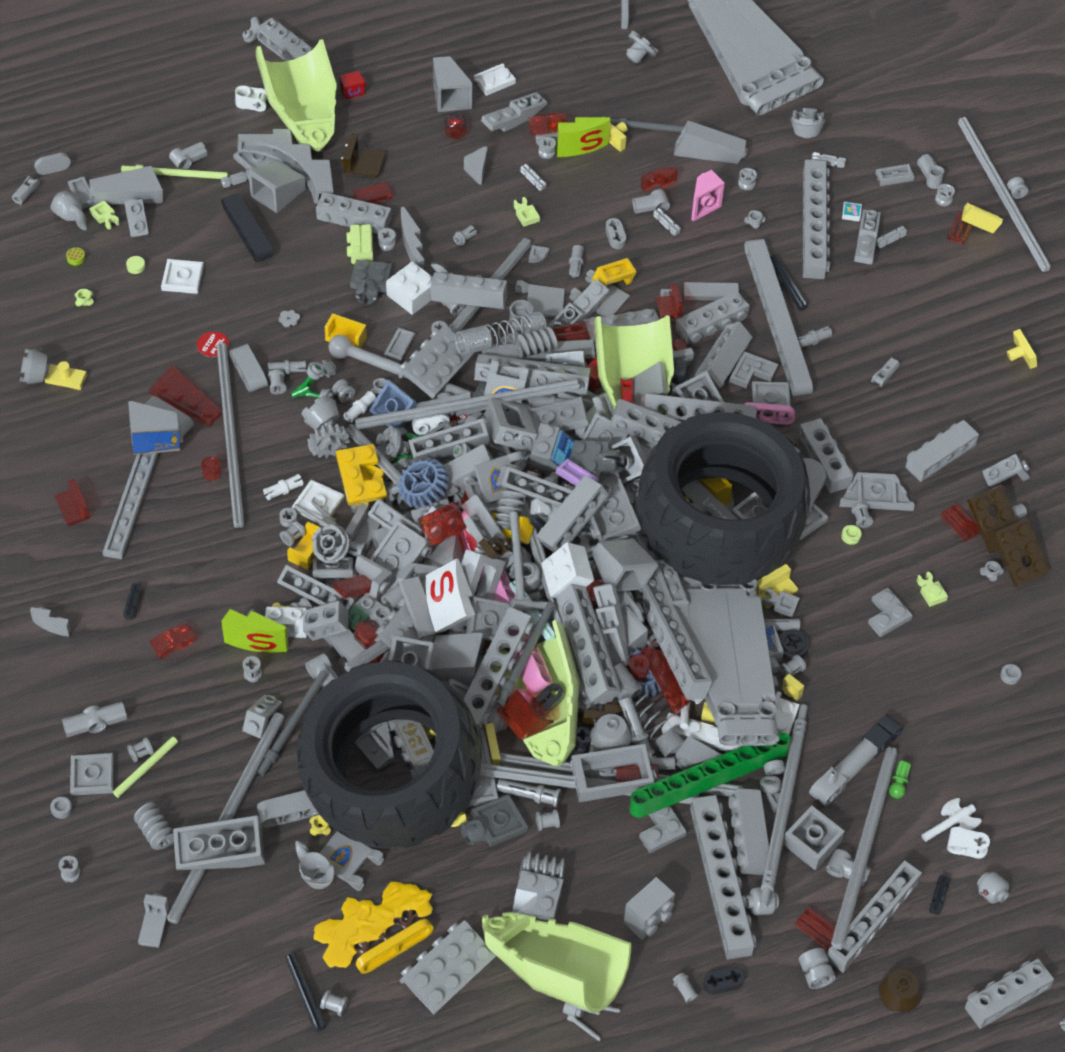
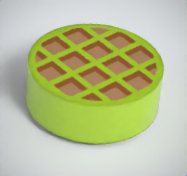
M71 248L66 253L67 261L71 265H80L85 261V253L81 248Z

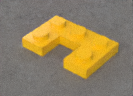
M374 444L336 451L348 506L387 498L383 478L363 481L360 470L361 467L378 464Z

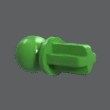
M899 761L896 774L892 776V779L896 781L889 787V794L896 799L904 796L905 787L903 783H908L907 777L911 764L906 761Z

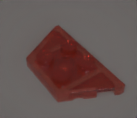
M644 647L641 654L674 715H677L692 700H686L663 651Z

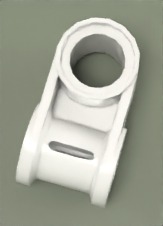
M238 86L236 88L235 102L238 108L260 112L266 109V100L268 98L265 89Z
M953 827L950 831L947 850L953 854L981 859L988 852L990 839L982 832H975L962 827Z

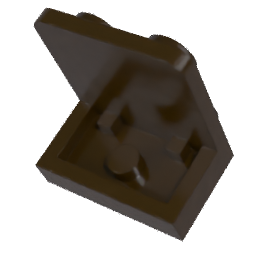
M351 133L349 140L345 142V152H342L341 155L344 173L377 178L384 161L385 151L358 146V134Z

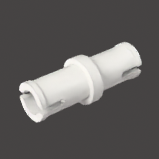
M367 391L360 400H356L353 406L344 413L345 420L352 423L360 414H364L367 411V407L376 400L374 393Z
M297 474L289 479L279 480L277 484L263 489L264 495L268 494L265 496L266 499L271 500L281 494L286 495L290 490L303 486V480L298 481L301 476Z

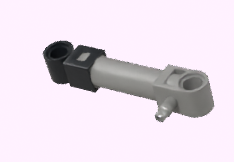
M884 715L835 768L831 767L814 783L809 794L823 806L827 807L845 789L846 784L873 757L877 758L889 746L890 742L898 738L904 726L890 715Z

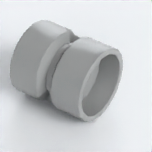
M526 300L514 301L510 306L509 319H517L519 316L533 313L532 304ZM519 318L517 320L520 323V325L522 318ZM511 320L509 323L511 324V326H512V328H513V330H514V332H515V322H516V321H515V320ZM517 323V324H516L517 333H518V334H522L521 329H520V326H519V324Z
M812 949L803 953L798 958L802 970L807 972L805 978L809 988H822L835 980L832 967L828 965L829 959L825 949Z

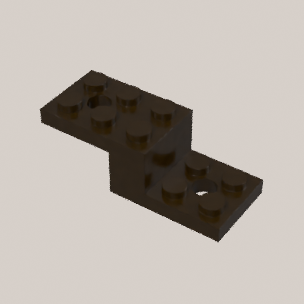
M1003 485L967 499L988 552L1000 551L1015 587L1051 572L1029 519H1016ZM990 505L994 506L996 510L994 515H991L988 511ZM1023 556L1027 557L1029 561L1027 567L1022 564Z

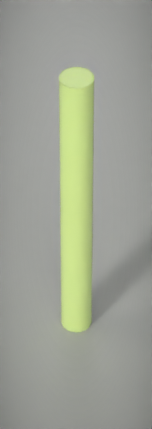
M172 736L113 791V794L119 798L178 743L177 739Z

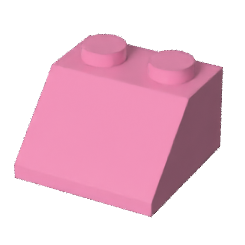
M712 170L702 173L697 177L691 218L693 222L722 206L724 182Z

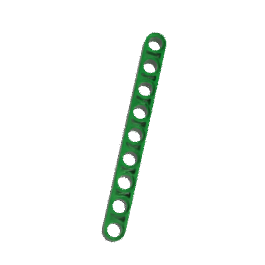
M778 732L779 741L776 744L742 746L637 789L631 794L629 812L637 818L645 817L758 770L770 761L782 760L788 755L791 738L787 733Z

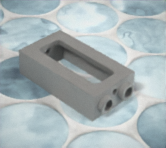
M490 398L484 415L494 443L531 451L537 433L527 407ZM508 423L518 425V427L509 425Z
M475 548L474 552L466 549L461 567L472 595L474 596L483 567L486 565L476 597L493 600L505 561L491 559L486 555L485 551ZM468 619L459 624L467 626Z
M641 744L571 756V769L578 801L584 802L632 794L635 790L656 782L655 770H651L650 763H652L651 752L647 751L646 745ZM632 764L639 766L640 780L591 788L586 786L584 772Z

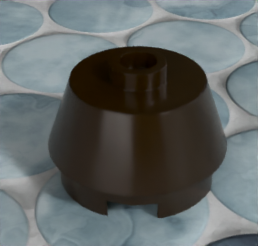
M899 969L883 977L879 985V995L886 1008L893 1012L895 1010L906 1013L913 1010L920 1003L922 988L917 977L912 972Z

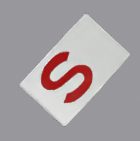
M455 559L426 575L427 604L435 632L446 631L475 615L469 600L473 595L459 559Z

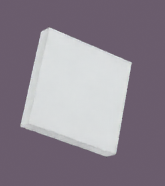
M167 259L161 285L162 291L198 294L204 263Z
M310 480L291 508L297 514L312 521L315 520L296 509L294 505L297 504L321 519L323 517L326 518L312 505L315 502L332 517L345 499V495Z

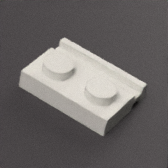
M504 64L474 75V81L478 83V86L486 96L516 84L515 77L504 67Z

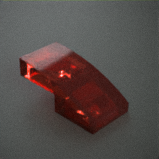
M669 167L646 173L641 176L640 188L644 192L657 185L665 188L677 181L678 169L676 167Z
M184 623L163 632L149 642L156 655L162 659L176 648L184 649L197 640L190 625Z

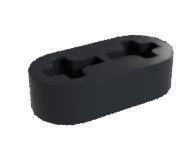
M555 683L550 684L531 701L530 710L535 717H545L564 699L562 687ZM551 691H558V697L552 696ZM536 705H543L544 709L542 711L537 710Z
M736 967L710 972L704 978L703 988L711 995L737 990L743 985L744 974ZM731 975H734L735 978H738L737 982H734L733 979H730ZM710 980H713L714 983H717L716 987H713L712 984H709Z

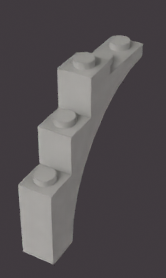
M273 129L272 134H238V152H252L279 160L287 164L294 171L301 173L305 177V182L312 193L314 203L319 202L323 192L333 194L329 160H312L310 144H292L290 129Z

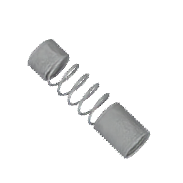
M535 312L519 316L517 319L503 320L500 324L495 322L491 326L487 324L459 331L455 335L457 350L460 354L466 355L490 349L492 344L497 347L498 336L501 343L505 345L507 337L505 330L501 326L502 322L507 323V336L513 343L515 341V333L518 336L517 323L524 336L527 332L531 334L532 331H537L538 333L539 329L545 331L547 328L545 317L542 313ZM519 318H522L521 325L517 321ZM511 320H515V321H516V322H515V332H514V330H513L511 324L509 323ZM494 324L499 325L498 336L492 327ZM508 324L513 332V341L509 337ZM500 327L505 335V343L502 342L500 337ZM491 329L494 331L496 336V345L493 343Z
M623 663L614 666L613 669L621 689V693L616 697L621 699L631 695L633 699L642 690L641 685L638 684ZM648 694L644 695L640 700L633 703L634 707H636L638 703H640L644 698H646ZM654 702L637 713L640 714L639 719L647 709L654 705ZM658 711L655 715L640 723L647 722L643 730L646 732L654 730L650 740H656L654 743L655 747L658 748L664 757H670L679 750L684 743V739L681 738L674 727L661 736L652 739L656 730L668 720L665 719L654 728L645 730L650 721L661 713V711Z

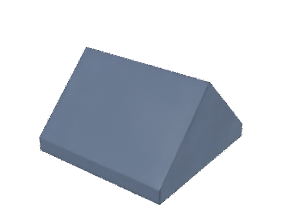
M387 380L369 411L373 415L413 409L416 408V401L391 380ZM412 420L386 425L388 427L402 428Z

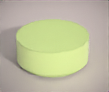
M133 256L126 262L127 270L132 274H139L145 269V262L142 257Z
M847 525L843 528L841 537L845 543L854 545L860 541L862 532L855 525Z

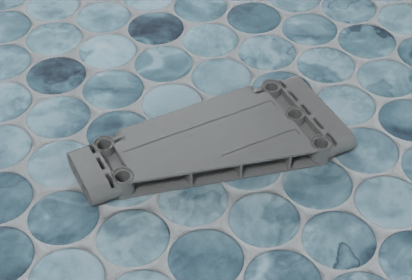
M687 0L689 8L693 12L740 102L744 105H749L757 115L760 116L818 89L823 84L824 78L811 66V60L803 56L801 49L752 0Z
M678 573L689 604L686 607L675 609L712 680L705 701L717 725L719 743L724 746L776 744L779 741L776 722L775 689L760 595H757L756 579L741 585H712Z

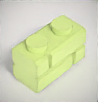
M370 224L362 226L351 225L350 232H347V243H351V246H347V257H351L352 264H355L356 259L373 261L372 226Z

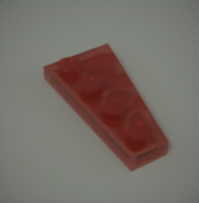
M173 365L149 389L151 395L209 427L222 415L221 409Z

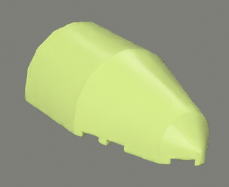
M323 39L319 40L315 48L306 55L285 62L265 61L261 46H257L256 60L270 105L287 128L291 130L292 135L299 144H310V149L317 152L321 151L334 134L335 92L337 87Z
M601 316L596 317L594 328L598 377L604 391L609 396L613 410L618 400L621 399L620 378H623V380H630L632 378L633 380V377L659 361L665 364L668 394L671 378L674 373L670 316H665L652 323L636 326L601 324ZM658 407V412L664 415V409Z
M554 620L552 623L556 634L555 639L545 640L537 644L551 676V684L555 683L562 687L564 699L545 717H535L530 710V703L539 693L536 695L532 694L525 686L520 674L513 694L509 695L502 709L509 715L512 720L511 723L520 732L521 738L532 755L539 760L559 767L563 765L575 748L579 678L564 625L560 621ZM508 650V651H501L500 653H501V654H508V653L510 652V650ZM499 665L494 666L492 672H499L502 667ZM509 671V673H508V675H507V678H508V679H509V677H510L512 671ZM500 689L499 694H498L499 697H500V695H501V693H502V690H501V689ZM551 691L552 696L558 697V691ZM536 705L537 710L542 711L544 709L543 705Z
M512 912L502 913V917L488 918V915L482 917L484 938L488 949L533 990L595 1013L606 1009L618 994L629 967L631 955L630 942L574 922L563 925L557 924L556 919H549L548 922L536 920V916Z

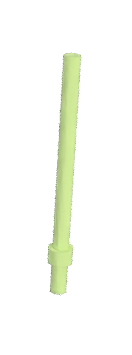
M122 165V167H121V172H126V171H130V170H134V169L143 168L144 166H143V165H136V166H123V165ZM152 167L155 175L221 179L228 176V172Z

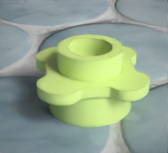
M88 289L77 291L75 293L77 298L76 306L92 305L94 303L92 299L93 292Z

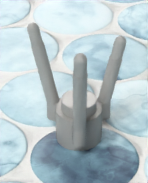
M315 502L312 505L326 518L323 517L321 519L297 504L294 505L296 509L319 522V527L328 524L338 525L335 522L336 519L331 517Z
M565 1002L563 1013L568 1015L567 1020L574 1022L589 1035L600 1041V1036L577 1019V1017H582L584 1011L599 1015L600 1012H590ZM608 1006L606 1009H604L606 1011H612L616 1013L620 1012L619 1008Z

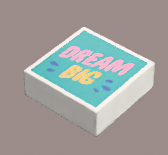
M844 202L842 219L860 221L862 204Z

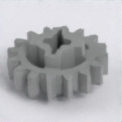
M331 424L328 427L321 426L320 430L315 429V434H310V438L307 439L310 452L314 456L318 454L319 458L323 455L326 458L329 455L335 456L336 451L347 448L346 444L350 442L347 430H345L344 426L339 427L338 424L334 427Z

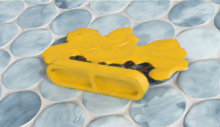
M391 881L383 891L382 904L378 906L374 905L371 900L358 901L355 898L347 897L341 908L344 914L343 920L329 918L317 924L314 928L315 934L313 939L323 944H329L323 955V959L329 967L346 968L350 965L356 953H363L357 959L356 967L362 974L369 973L426 939L432 933L434 927L427 919H421L411 925V921L415 916L427 917L432 913L433 907L429 902L432 893H429L428 890H420L414 884ZM404 910H408L409 918H405L406 922L402 919ZM412 910H416V914L412 915ZM395 919H399L400 923L395 922ZM392 925L403 927L404 930L390 938L385 934L386 929ZM383 939L384 942L369 950L368 942ZM358 944L361 948L356 949L354 945Z

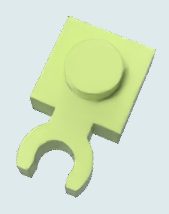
M525 197L522 198V204L514 200L516 215L523 227L540 222V216L533 205L527 206V199Z
M105 201L89 208L90 214L100 224L105 222L107 229L111 230L110 223L119 225V220L115 216L114 210Z
M930 572L926 573L927 580L922 579L918 575L917 583L921 586L920 592L929 607L947 601L948 595L939 581L933 583V576Z

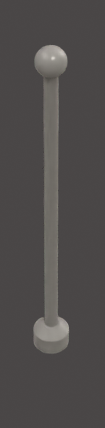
M336 335L329 342V352L335 358L343 359L350 356L397 375L401 373L399 368L402 364L353 346L351 340L345 335ZM447 383L440 390V392L452 395L472 392L451 383ZM564 431L574 441L582 440L575 437V431Z

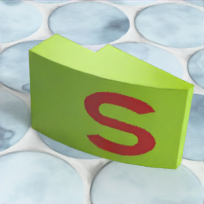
M575 117V123H558L557 157L582 155L608 145L610 117Z
M229 609L222 619L224 643L245 650L265 653L286 652L289 649L287 627L251 611L247 617Z

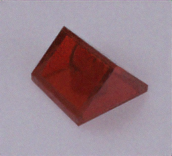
M516 689L508 697L504 707L497 709L498 714L521 741L554 723L553 718L528 690Z

